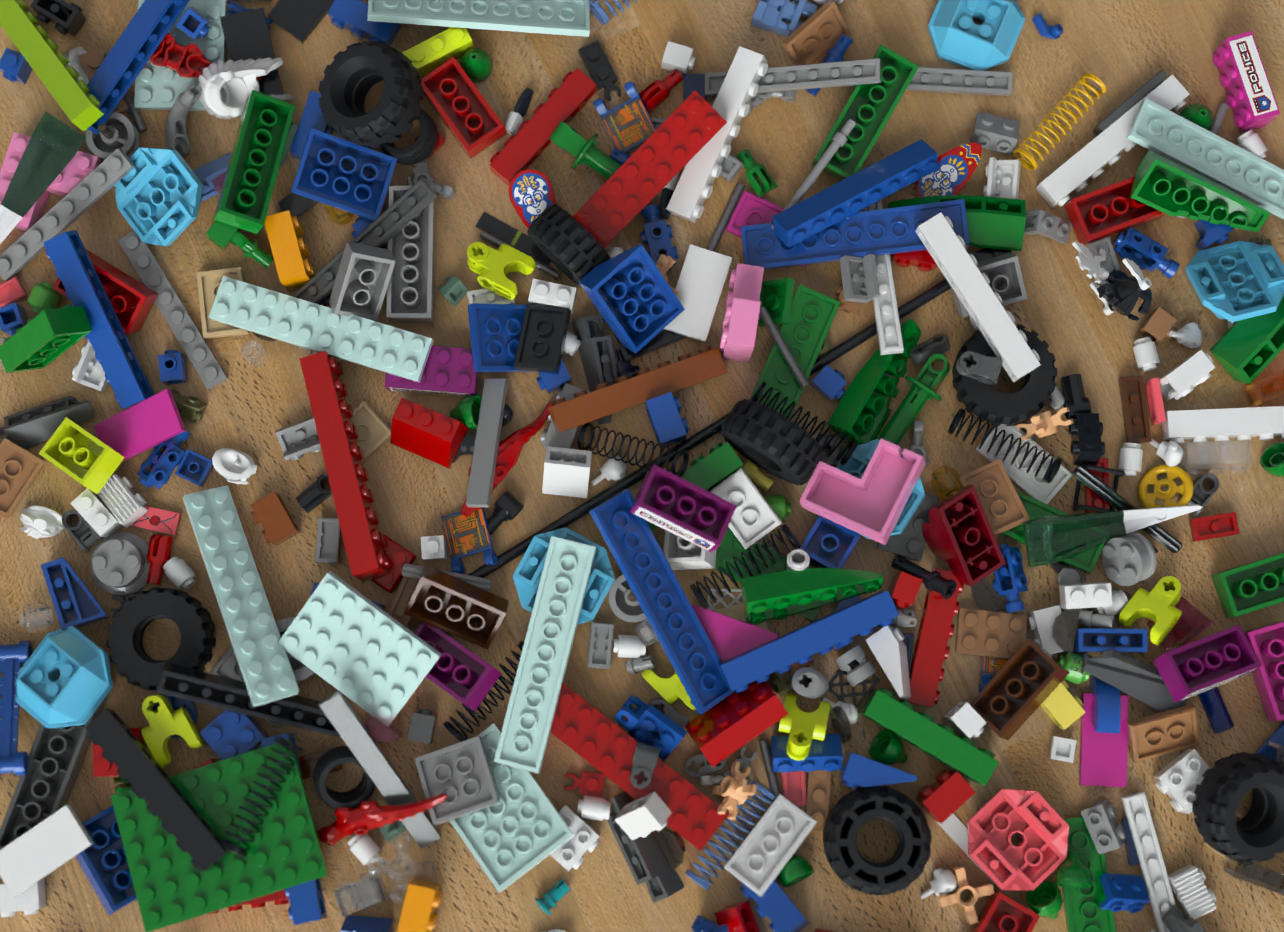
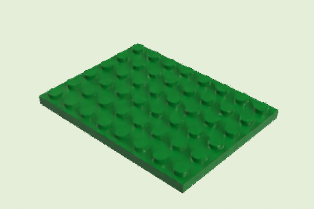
M276 743L183 772L170 778L221 839L231 841L243 848H248L244 843L228 835L225 831L253 840L240 829L230 825V822L245 829L257 831L245 821L235 817L234 814L262 823L247 811L239 808V806H242L251 811L265 814L261 809L244 800L243 797L270 806L266 801L249 792L248 789L275 798L271 793L252 781L254 780L271 788L279 789L273 783L258 775L257 772L284 781L275 773L261 766V764L287 772L284 768L266 758V755L292 764L286 758L271 750L270 747L296 756V754ZM287 756L295 763V766L284 765L291 774L279 773L285 778L286 782L279 783L274 781L281 787L282 791L271 790L277 796V799H267L271 802L272 808L262 807L268 812V816H259L264 822L263 825L254 824L259 829L257 834L250 833L255 841H245L250 846V850H247V856L230 852L210 871L205 872L203 870L199 871L191 863L193 858L187 851L184 853L176 844L177 839L173 834H168L162 828L161 823L163 822L158 816H153L147 810L146 806L148 804L143 798H138L131 789L110 795L145 932L164 928L329 875L297 758Z

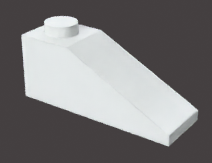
M887 625L865 641L899 697L908 700L911 698L907 648L903 642L905 638L897 627L894 628Z

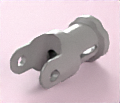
M896 607L899 616L893 618L895 622L890 625H895L897 628L914 627L917 625L913 609Z

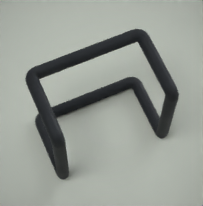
M1092 465L1083 466L1089 470L1116 474L1113 484V490L1116 492L1119 477L1125 475V472L1121 470ZM1077 479L1073 502L1074 511L1084 509L1110 514V517L1120 514L1119 511L1114 510L1115 508L1110 505V509L1078 505L1081 481Z

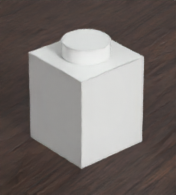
M668 41L662 58L661 69L671 72L677 69V72L679 71L681 75L687 74L688 69H693L696 57H693V48Z
M444 535L421 537L422 560H447V544Z

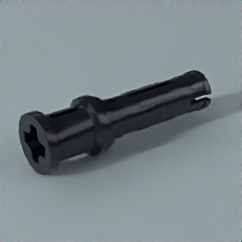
M901 555L896 556L898 560L893 559L892 567L894 569L923 579L922 583L927 590H934L940 593L944 599H949L956 590V582L954 580H947L937 571L930 572L903 558Z

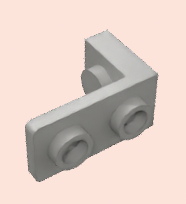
M1041 209L1026 212L1024 236L1041 234L1062 244L1068 243L1071 230L1070 222Z

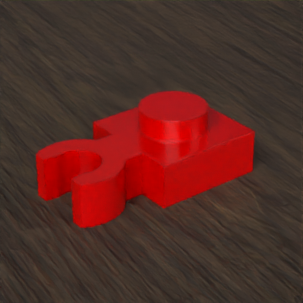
M582 771L581 778H577L573 773H566L565 777L572 778L574 784L572 786H564V789L572 791L575 788H580L579 795L602 797L605 775Z

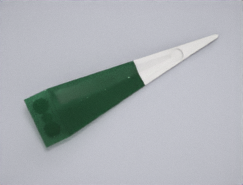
M47 112L43 114L33 130L1 202L0 244L72 160L86 136Z
M1196 504L1044 516L1041 519L1023 522L1028 565L1031 568L1053 564L1076 553L1107 542L1112 538L1200 510L1202 506Z

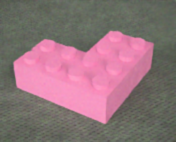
M14 132L0 171V205L23 217L14 228L27 231L42 218L50 193L65 197L103 161L95 155Z
M737 263L736 270H731L729 288L733 289L728 291L725 306L726 313L722 326L723 333L719 346L720 353H723L722 359L744 363H748L756 338L764 267Z
M881 438L861 479L819 461L799 502L804 509L886 545L926 463L923 456L905 448L902 452L900 446Z

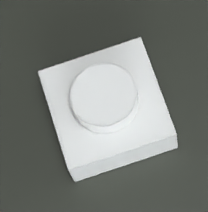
M1052 736L1048 758L1073 763L1077 740Z

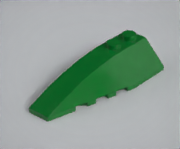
M1150 149L1137 168L1130 193L1131 198L1170 216H1183L1196 221L1197 219L1217 225L1220 223L1233 228L1254 232L1260 230L1270 215L1269 211L1245 197Z
M909 318L900 326L904 348L903 353L881 355L879 347L855 377L831 415L827 425H833L834 433L840 430V438L848 435V443L856 440L858 445L875 440L891 412L889 405L892 397L896 398L899 392L896 389L900 377L904 378L907 371L906 361L908 358H911L910 350L917 345L922 332L913 319Z

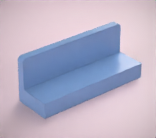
M232 152L193 170L203 184L202 201L221 193Z

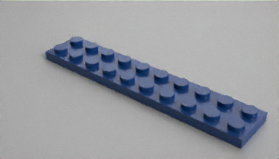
M964 199L857 212L789 248L774 233V230L770 228L773 223L741 226L744 264L764 267L765 270L839 261L844 255L863 258L868 254L881 256L927 250L915 231L919 225L942 212L944 217H949L956 236L960 235L965 245H969Z
M626 489L589 512L632 592L636 595L639 605L698 714H702L735 692V690L730 691L718 666L722 661L645 519L629 512L635 499L630 490Z

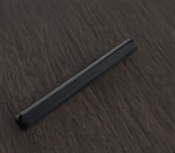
M1082 465L1076 466L1073 470L1072 475L1122 514L1123 510L1137 509ZM1158 524L1142 528L1172 553H1177L1182 548V543Z

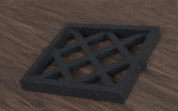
M857 660L852 661L860 665ZM840 669L829 682L828 690L839 701L847 703L844 697L852 696L853 705L858 708L880 679L873 674L871 675L873 677L872 681L863 680L857 684H862L863 693H855V687L851 686L852 694H844L843 686L850 685V683H843L842 675L847 674V672H842ZM839 676L840 683L832 684ZM873 683L872 686L866 692L865 684ZM840 686L841 694L835 693L832 687ZM855 696H863L856 704Z

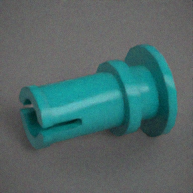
M560 879L551 890L542 894L543 897L540 900L536 897L535 901L543 912L551 915L549 910L552 907L555 908L557 906L556 903L571 889Z

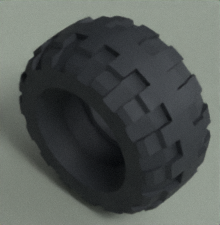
M378 41L354 43L347 46L346 51L338 52L333 57L335 60L331 65H327L323 72L325 76L323 81H320L319 86L321 94L319 105L329 128L345 140L364 147L379 148L401 139V134L409 132L414 125L412 123L416 116L419 117L421 111L419 104L420 100H423L420 75L417 68L412 65V61L397 49ZM384 80V91L380 101L370 112L365 113L364 102L368 91L376 83Z
M1246 752L1231 754L1229 757L1226 756L1214 763L1215 766L1210 769L1208 768L1202 775L1204 778L1200 785L1197 784L1194 792L1196 800L1192 802V811L1196 816L1194 822L1198 832L1205 838L1204 841L1219 853L1242 863L1267 861L1273 859L1276 853H1283L1284 766L1268 757ZM1252 789V806L1249 812L1236 822L1238 806L1243 797Z
M884 786L856 789L837 801L826 818L823 829V844L827 861L835 874L848 886L857 891L873 895H888L907 888L915 879L919 878L927 861H929L932 838L927 819L923 811L912 799L895 789ZM875 818L885 819L892 823L899 835V845L895 854L889 860L880 863L866 860L859 853L856 845V836L860 827L865 822Z

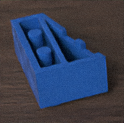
M65 558L41 564L61 630L69 626L80 628L110 618Z
M739 880L743 885L740 888L742 893L748 900L752 897L757 903L754 907L762 918L767 915L772 923L769 926L773 932H800L810 924L775 880L762 897Z

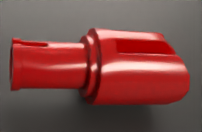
M674 69L662 81H653L639 93L648 111L652 112L670 96L669 91L684 80L681 73L677 72V69Z
M151 535L146 560L150 563L146 583L161 585L163 566L170 560L172 536Z

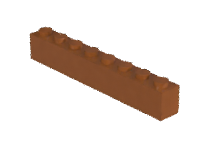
M711 346L698 350V355L691 357L690 353L677 357L678 362L670 364L669 360L657 364L658 369L650 371L649 368L637 371L636 377L629 379L628 375L615 379L616 384L608 386L606 382L594 387L595 391L588 394L586 390L573 394L574 398L566 401L565 397L552 401L553 406L549 407L548 410L557 434L645 403V401L663 394L673 393L726 374L727 370L719 348L711 349Z

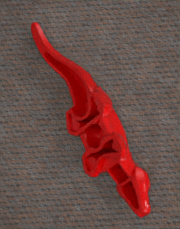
M169 33L166 34L150 57L152 64L174 70L180 77L198 78L202 75L204 68L213 64L206 59L196 44L192 43L187 46L178 44ZM257 77V80L262 81V77Z
M552 402L547 404L543 412L533 422L515 431L506 439L499 441L492 490L496 489L510 469L515 466L525 443L529 442V439L536 435L543 427L550 414L548 408L553 406ZM470 467V469L468 470V471H469V472H468L469 477H470L471 467ZM465 499L461 513L468 517L482 507L466 506Z
M447 793L407 805L379 806L377 801L362 802L360 807L354 809L349 807L337 808L334 811L337 821L317 830L319 841L333 846L345 836L351 835V833L357 835L367 834L368 830L384 827V825L392 824L397 820L402 821L408 816L414 817L415 814L423 813L426 809L433 808L435 805L442 803L447 798Z

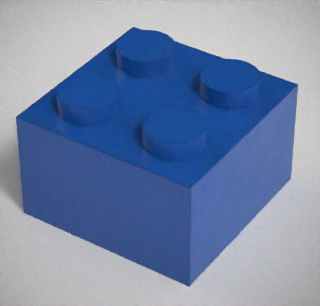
M669 392L645 401L646 412L657 442L661 443L662 448L666 445L671 446L686 440L689 427L685 417L681 418L679 415L681 405L677 396L673 397L672 393Z
M819 516L800 549L809 555L810 563L818 568L842 569L861 535Z
M227 709L199 732L221 760L253 751L262 744L261 739L269 737L253 716Z

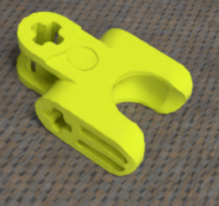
M474 242L467 248V265L470 270L480 274L477 278L479 284L507 300H513L516 297L517 287L506 275L510 272H520L524 275H529L536 268L532 257L506 244H501L495 250L482 242Z
M1165 576L1158 581L1151 592L1142 587L1138 589L1122 609L1119 615V623L1124 626H1130L1136 619L1142 617L1151 619L1155 625L1150 632V641L1155 645H1160L1182 614V611L1175 607L1181 599L1180 581L1176 577Z
M644 670L641 673L643 678L670 705L680 698L687 707L696 710L694 705L691 704V699L676 672L667 679L658 677L651 670Z
M786 693L783 706L788 714L780 719L778 731L789 733L786 752L791 759L800 761L808 757L812 739L824 741L831 703L821 701L816 711L807 713L797 707L796 695Z
M152 695L143 701L142 711L150 725L141 729V733L154 759L161 767L169 765L172 759L168 750V741L171 736L175 734L180 735L191 748L198 749L203 746V739L190 714L183 706L174 711L168 698L163 695ZM159 702L158 710L154 711L152 707L155 706V703Z

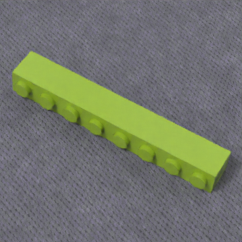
M1 0L0 25L70 121L82 131L87 130L104 115L99 108L100 101L92 93H88L90 88L83 80H78L79 73L71 65H67L70 61L62 52L58 53V45L51 38H47L49 33L40 24L37 25L39 20L31 11H27L29 6L23 0Z

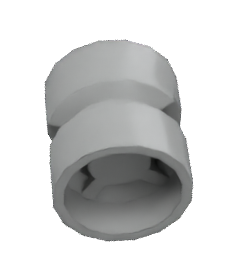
M860 644L835 660L841 671L847 672L845 677L852 687L877 672L871 661L865 660L866 654ZM857 660L860 665L852 669L849 663Z

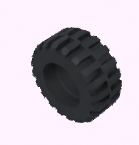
M556 204L549 205L528 227L527 233L535 245L560 271L580 287L582 286L579 284V281L596 266L611 259L607 251L594 236L566 210Z

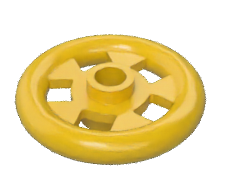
M1167 464L1158 465L1147 471L1140 480L1138 487L1139 499L1145 508L1188 505L1193 495V482L1190 475L1181 467H1171ZM1167 473L1168 478L1158 481L1157 475ZM1177 477H1179L1183 482V484H1181L1178 487L1176 483L1173 481ZM1148 485H1155L1154 493H1147ZM1169 486L1167 491H1161L1162 487ZM1177 493L1181 494L1182 497L1178 502L1171 500ZM1157 498L1165 501L1163 506L1154 504Z

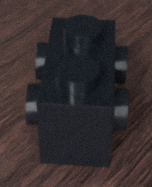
M34 0L30 5L37 13L36 17L47 25L49 22L54 24V28L65 36L69 33L75 37L87 20L81 13L83 10L72 2L69 4L64 0Z
M1076 413L1073 418L1074 423L1068 426L1069 435H1071L1070 452L1073 454L1074 465L1096 466L1101 455L1105 453V442L1101 441L1103 423L1099 422V413Z

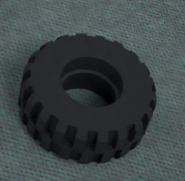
M1017 324L1016 328L1018 331L1022 330L1028 339L1026 343L1030 349H1034L1038 353L1041 365L1025 375L1024 384L1017 392L1012 394L1000 393L986 383L963 376L957 372L956 362L964 352L973 351L985 356H996L980 330L974 332L965 341L953 365L952 373L954 378L952 382L953 388L957 391L956 397L959 402L964 403L966 406L964 409L969 414L974 413L978 416L977 419L981 417L982 422L986 420L994 426H999L1000 424L1013 426L1018 422L1023 423L1029 420L1049 401L1056 386L1057 368L1054 367L1056 360L1054 354L1048 351V343L1045 340L1041 341L1038 339L1037 336L1039 334L1034 330L1028 332L1024 330L1025 326ZM965 360L966 367L969 368L971 366L969 365V360Z
M743 399L737 402L721 426V435L724 437V440L742 456L751 460L768 473L795 485H803L808 482L819 461L823 459L822 446L807 431L772 408L750 399Z
M154 587L147 591L141 590L135 593L133 598H127L122 602L123 607L120 610L116 609L113 614L114 622L108 626L107 632L111 633L110 640H106L107 648L111 649V654L109 655L111 663L116 664V671L120 676H125L127 682L134 686H139L141 689L157 691L165 662L202 672L205 671L206 668L204 666L207 662L211 661L213 656L211 654L212 646L215 647L216 639L213 638L215 626L214 623L210 622L208 610L201 606L199 600L183 591ZM157 618L173 620L181 634V642L177 652L173 657L165 661H157L150 658L143 647L144 631L149 623Z

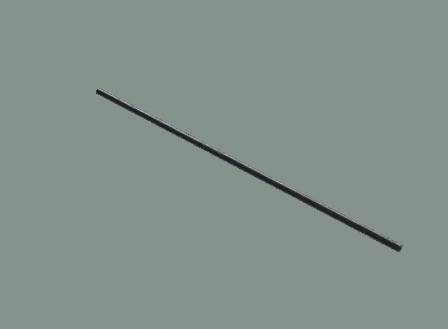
M946 279L942 280L898 308L899 320L949 290L950 285ZM876 322L829 350L826 354L818 357L810 375L877 334ZM730 412L676 445L677 451L683 449L688 452L720 432L721 426ZM675 449L671 452L668 463L674 460L676 455ZM668 451L661 456V468L667 459ZM658 457L652 461L653 465L657 462ZM649 462L646 467L651 468V463ZM645 467L637 469L497 556L498 563L496 565L484 564L468 575L485 578L525 553L535 535L567 527L588 514L592 509L643 480L649 470L645 469Z

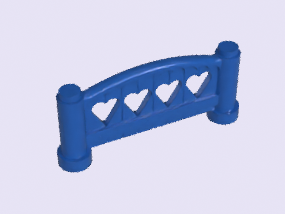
M30 640L19 641V644L0 645V673L3 674L0 677V695L2 696L0 699V718L2 719L0 720V774L15 773L16 775H27L29 770L27 752H18L19 704L15 701L17 689L16 679L19 675L21 664L25 663L33 653Z

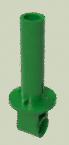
M561 121L549 137V140L576 157L572 166L574 170L579 164L582 166L585 163L608 180L622 166L596 147L598 141H595L599 136L597 133L587 141L577 131Z
M942 354L930 356L916 378L906 375L904 379L910 383L908 386L911 389L877 439L881 440L882 438L898 445L928 399L931 401L935 399L939 402L942 400L936 391L950 371V364L945 356ZM937 361H943L944 367L941 370L936 371L933 369Z

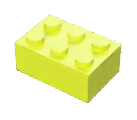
M67 417L39 452L45 459L96 494L100 492L125 458Z

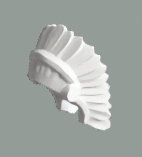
M270 57L265 59L259 58L257 60L250 58L238 61L228 60L227 62L219 60L217 63L210 64L209 67L203 69L202 75L198 77V87L201 90L199 99L203 107L210 115H214L219 119L238 118L243 113L246 99L251 91L260 92L257 77L267 75L283 65L282 57L271 59ZM291 94L268 95L282 101L292 99Z

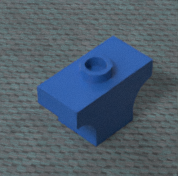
M1199 220L1194 224L1200 235L1196 247L1200 251L1206 249L1214 242H1217L1219 245L1230 237L1227 233L1235 228L1219 223L1217 225L1209 223V221Z

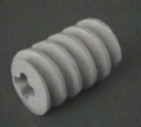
M810 667L798 669L792 678L793 689L798 694L809 699L818 700L823 698L829 689L827 677Z

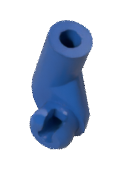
M1042 14L1032 18L1039 34L1043 37L1057 39L1063 33V27L1060 24L1047 25Z

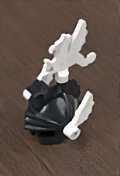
M1078 241L1072 243L1079 252L1075 258L1078 260L1080 269H1087L1089 271L1086 274L1089 279L1093 278V276L1095 278V281L1089 285L1098 298L1103 301L1105 305L1103 312L1109 316L1116 311L1121 315L1127 316L1129 319L1139 320L1137 316L1130 314L1139 297L1144 301L1139 307L1138 312L1145 315L1148 313L1152 301V293L1149 287L1152 283L1148 278H1144L1143 272L1133 260L1130 261L1124 258L1122 262L1134 277H1128L1124 272L1115 269L1109 273L1104 268H1100V262L1106 260L1104 249H1099L1101 256L1096 255L1093 257L1089 248L1085 247L1083 243ZM1101 279L1108 282L1100 286V283L1102 282Z

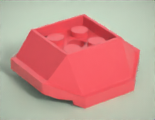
M999 789L967 820L968 855L1001 890H1034L1067 858L1069 825L1035 790ZM1014 833H1019L1021 837L1017 845L1011 843V836Z

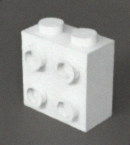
M1200 350L1159 379L1161 393L1166 401L1175 398L1177 401L1194 390L1193 387L1203 383L1212 376L1209 372L1215 366L1212 364L1213 360L1210 355Z
M547 446L542 493L587 498L592 451Z
M1188 748L1153 776L1157 781L1155 785L1161 793H1166L1170 797V804L1178 813L1181 811L1182 813L1189 814L1192 812V802L1196 800V794L1194 793L1196 786L1202 782L1204 778L1202 775L1209 766L1195 749Z
M565 804L559 813L575 836L550 855L567 871H570L572 867L576 870L585 860L582 856L587 850L592 852L600 843L597 840L600 834Z

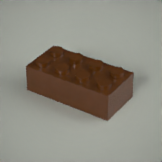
M425 564L407 601L404 614L488 650L507 613L509 600Z
M1028 638L972 700L970 705L986 721V725L1000 738L1009 740L1070 672L1040 644Z

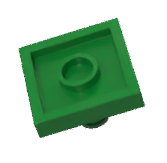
M782 278L762 281L759 299L761 302L760 308L766 307L775 325L789 323L795 279ZM759 315L757 326L764 327L766 325Z

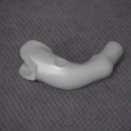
M190 85L185 92L177 96L166 122V146L164 149L175 150L176 148L183 158H186L190 153V143L187 138L188 113L194 106L195 100L201 96L200 88L198 86L194 87V85Z
M1063 568L1059 573L1058 584L1083 583L1082 571L1073 568ZM1080 608L1064 609L1067 615L1086 628H1114L1115 616L1094 614V611H1085Z

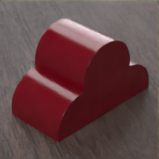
M966 485L930 509V520L922 525L923 537L931 551L939 559L948 563L952 572L962 583L972 587L1006 564L974 485Z

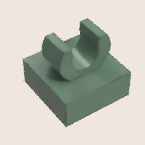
M453 275L451 278L447 277L446 280L448 282L444 287L439 286L438 289L440 290L439 293L455 307L469 290Z
M400 820L394 821L392 824H386L384 827H378L387 842L407 830Z

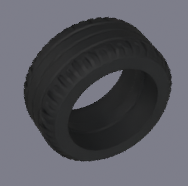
M422 108L419 117L416 116L414 119L419 120L421 124L420 135L414 144L405 149H396L394 142L380 147L386 155L397 158V163L414 165L424 161L432 154L431 152L434 151L437 144V126L432 117Z
M348 746L335 747L325 752L314 768L313 781L319 798L332 808H356L362 802H366L374 791L375 783ZM353 763L364 770L361 782L350 791L336 792L329 789L325 784L329 772L340 764Z

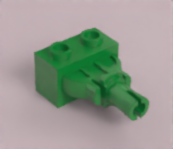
M215 220L206 233L207 239L223 250L227 248L229 243H232L245 252V258L251 257L268 268L274 258L258 246V240L255 239L252 242L239 232L240 228Z

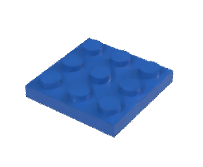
M476 303L468 305L474 372H534L514 368L527 305Z

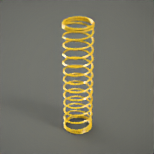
M1084 73L1080 78V82H1076L1074 88L1069 90V94L1064 95L1063 100L1058 102V107H1053L1052 113L1046 115L1047 119H1042L1041 125L1036 126L1035 131L1030 133V137L1024 139V144H1020L1013 151L1016 160H1020L1023 167L1035 170L1038 167L1035 159L1043 161L1041 153L1049 155V151L1045 146L1054 149L1055 146L1052 141L1060 143L1058 135L1066 136L1064 129L1071 130L1070 123L1077 124L1075 116L1082 118L1083 114L1081 111L1088 112L1087 105L1093 106V99L1099 100V95H1103L1106 92L1104 83L1094 74ZM1086 78L1092 79L1096 83H1098L1101 86L1103 92L1098 91L1097 89L1092 87L1088 83ZM1077 84H1081L1084 91L1077 89ZM1083 84L1086 85V87L1089 90L1094 92L1098 96V98L1093 97L1091 94H1089L1087 90L1084 88ZM1075 90L1078 97L1071 95V91ZM1077 90L1085 94L1091 100L1092 104L1086 102L1079 95ZM1066 96L1070 97L1073 104L1065 101ZM1072 97L1079 100L1086 107L1087 110H1084L1081 107H1079L1074 102ZM1064 102L1068 110L1059 107V104ZM1066 103L1077 109L1081 116L1072 112ZM1058 108L1062 116L1054 113V110ZM1061 109L1070 114L1075 122L1070 121L1062 113ZM1052 114L1056 122L1049 120L1048 116ZM1055 115L1064 120L1070 128L1068 129L1063 126ZM1047 121L1052 130L1043 126V122ZM1050 122L1058 126L1064 135L1056 131ZM1042 127V130L1047 136L1040 132H1037V128ZM1045 129L1051 131L1058 138V141L1053 139ZM1036 133L1041 142L1032 138L1031 135ZM1039 135L1045 137L1053 147L1047 145ZM1030 139L1035 148L1026 144V140ZM1033 141L1039 143L1047 153L1040 150ZM1024 145L1028 152L1020 149V147ZM1028 147L1033 149L1036 153H1038L1041 159L1033 155V153L1028 149ZM1017 152L1020 153V155L1022 156V158H1023L1027 163H1025V162L1019 157V155L1017 154ZM1023 155H1025L1032 162V164Z

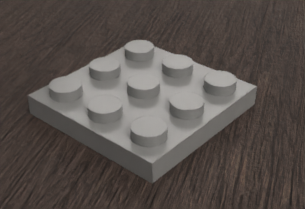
M476 736L414 758L425 798L428 799L447 793V798L442 803L429 808L433 825L436 826L500 803L481 736Z

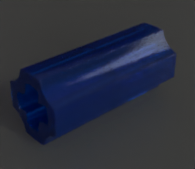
M1218 687L1198 694L1214 733H1220L1234 727Z

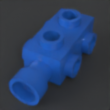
M654 204L644 207L641 212L643 218H646L647 224H643V231L640 232L642 244H647L649 250L647 253L655 265L660 257L658 252L661 250L667 253L666 257L670 256L674 260L679 259L677 248L672 246L670 238H673L671 225H666L665 219L659 220L658 215L660 211L658 205ZM659 229L661 234L656 236L653 234V230Z
M1129 227L1124 233L1120 232L1114 240V244H1116L1114 250L1123 259L1133 260L1142 270L1147 269L1153 272L1157 268L1162 271L1164 276L1170 279L1179 268L1180 263L1173 259L1168 260L1165 258L1168 248L1132 227Z
M184 431L154 446V451L150 457L141 464L140 471L137 474L141 477L139 482L148 488H151L153 485L160 490L168 482L170 474L180 464L186 453L179 446L183 440L186 441L190 433ZM164 447V450L159 452L160 448ZM151 465L150 470L146 471L147 467Z
M1009 543L1001 544L999 548L1006 564L994 571L993 588L998 592L999 596H1006L1007 604H1005L1007 613L1025 610L1024 603L1020 600L1019 592L1028 591L1027 578L1022 566V555L1019 552L1018 546L1009 547Z

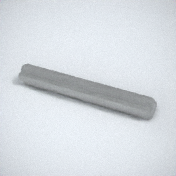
M405 563L403 564L401 574L407 577L419 578L424 567ZM440 570L483 590H490V579Z

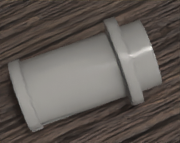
M649 654L626 660L627 671L636 675L638 671L656 668V664H653L656 663L655 656Z

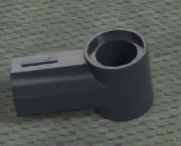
M1072 374L1060 378L1065 398L1063 408L1069 407L1070 410L1064 413L1066 419H1073L1076 413H1091L1090 401L1085 397L1081 374Z
M327 473L321 474L316 482L296 497L300 506L307 513H310L332 495L331 489L326 490L324 488V483L328 479Z

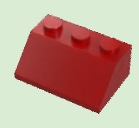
M401 398L392 417L390 443L450 469L468 427L460 421Z

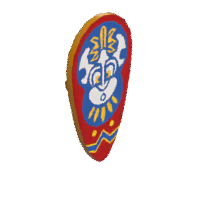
M967 143L957 146L937 157L938 170L915 181L918 197L958 195L970 180L979 164L982 146L979 143Z
M532 169L523 170L516 174L509 184L508 193L510 201L527 228L549 205L556 204L551 182L540 171Z

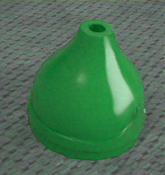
M480 48L467 50L460 60V66L472 82L484 81L492 72L493 63L491 57Z
M1202 104L1189 105L1179 115L1208 131L1213 122L1210 109Z
M471 395L463 398L454 409H451V418L460 421L468 428L477 429L482 396Z
M1284 442L1271 445L1260 457V464L1265 471L1277 477L1284 476Z
M885 729L879 732L873 739L869 749V757L873 761L885 765L906 762L907 755L904 752L903 743L895 733Z
M1069 852L1066 860L1060 865L1056 876L1057 886L1065 888H1089L1092 886L1090 870L1081 860L1078 852Z
M794 853L778 876L781 884L786 888L806 879L814 873V870L806 858Z
M1042 881L1034 890H1028L1026 895L1028 906L1036 914L1042 917H1049L1050 919L1058 917L1063 900L1061 891L1055 883Z

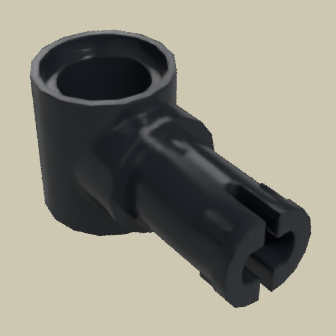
M506 491L494 504L495 508L493 509L494 512L487 519L490 535L504 521L507 522L514 519L524 507L509 491Z

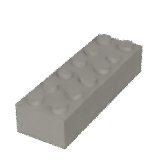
M389 186V207L413 186ZM430 186V188H431V189L435 192V194H436V191H435L434 186ZM436 198L388 241V250L391 251L396 260L387 288L386 318L390 323H434Z

